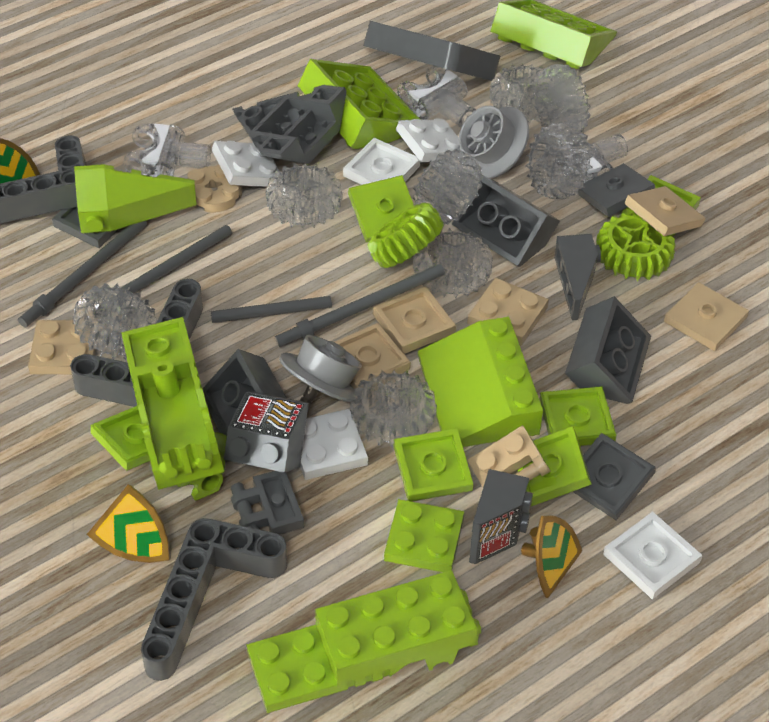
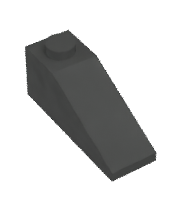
M592 233L557 236L554 258L572 321L579 318L595 275L596 263L601 261L600 247L595 245Z

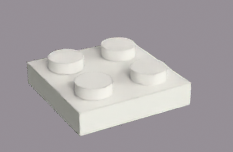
M444 119L399 120L396 131L420 162L466 161L467 155L463 154L459 147V137Z
M373 138L343 168V177L363 185L403 175L406 182L420 167V160L415 155Z
M214 141L211 150L230 185L281 186L284 178L271 157L262 156L254 143Z
M350 409L306 419L300 468L305 480L368 465V456Z
M654 512L648 514L606 545L603 553L607 559L652 600L696 567L702 559L700 552Z

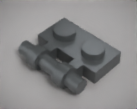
M272 471L253 476L254 487L246 490L243 483L240 482L231 486L233 494L231 501L234 509L239 511L241 517L239 525L259 530L262 527L268 526L270 532L276 534L304 528V518L286 472ZM260 502L263 511L253 513L252 504Z

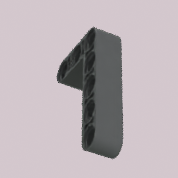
M369 21L363 44L365 47L494 81L501 57L490 52L374 21Z
M64 136L55 142L58 171L0 184V223L77 207L74 166H87L81 142L77 136Z
M193 279L178 281L174 285L156 323L183 317L190 340L203 311L200 283ZM90 354L79 355L72 360L70 368L75 391L78 394L123 405L137 406L128 362Z
M208 518L196 520L191 524L142 642L141 653L144 669L149 678L162 681L170 678L175 673L216 566L266 578L279 577L286 571L287 548L285 539L281 535ZM171 625H176V627L174 628H166ZM164 655L163 658L153 659L156 656Z

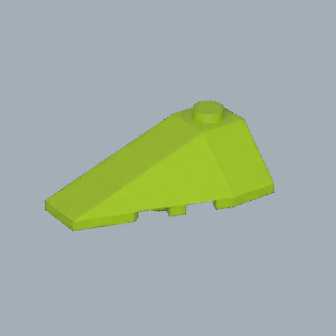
M105 164L74 166L81 233L113 231L197 205L195 180L162 174L157 177L141 175L140 170L131 169L130 173L114 170V166Z

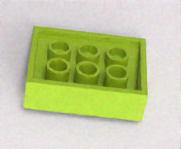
M535 0L499 2L490 32L498 34V39L510 43L516 41L521 43L520 47L525 50L535 51L536 49L542 51L544 57L552 60L560 58L566 61L565 64L575 69L590 65L617 34V31Z
M310 59L298 83V87L305 95L312 93L314 87L321 85L345 87L346 98L339 133L346 140V144L354 149L364 148L373 138L385 143L402 138L396 131L399 120H421L370 66Z
M509 317L478 321L418 350V359L440 431L458 428L463 447L497 442L522 425L530 436L540 435L543 409Z

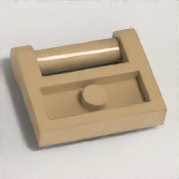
M523 425L467 460L482 487H484L489 469L511 474L533 461L531 465L514 475L527 477L530 481L540 474L543 477L551 472Z

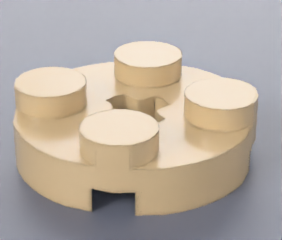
M219 164L201 169H193L187 174L188 179L195 180L196 204L204 207L205 212L216 213L226 211L236 205L235 200L242 196V185H230Z

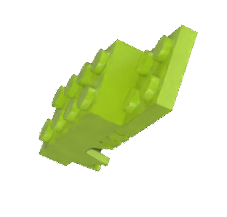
M179 317L121 332L142 422L141 427L158 490L223 473L222 460L184 318Z
M450 570L315 609L316 625L246 644L266 712L270 713L348 690L352 686L358 687L365 685L369 681L375 682L386 676L391 677L407 664L425 659L429 671L442 662L453 664L459 649L478 645L481 626L479 621L472 616V609L466 591L460 589L453 571Z

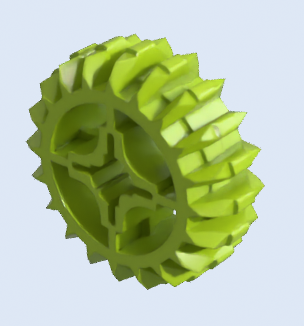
M430 203L416 204L414 207L408 208L384 224L372 236L368 243L370 255L375 262H378L384 268L394 267L398 263L402 264L405 260L427 247L440 234L444 226L440 214Z
M634 212L631 216H627L624 213H621L619 218L612 216L609 222H604L597 234L596 245H599L601 251L600 263H604L605 270L613 269L614 276L624 275L625 280L628 277H635L637 281L640 277H644L647 280H650L653 275L659 277L661 272L667 271L674 258L675 238H673L672 234L663 236L640 216H636Z

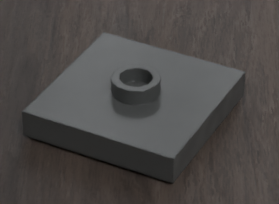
M624 163L577 186L578 195L608 217L628 207L625 204L628 195L655 189L654 183Z
M601 433L583 455L592 485L573 492L617 520L655 474L656 467Z

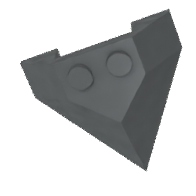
M321 85L314 87V91L310 94L300 96L298 92L257 102V106H251L246 110L242 106L232 110L262 156L309 164L340 131L346 89L345 87Z

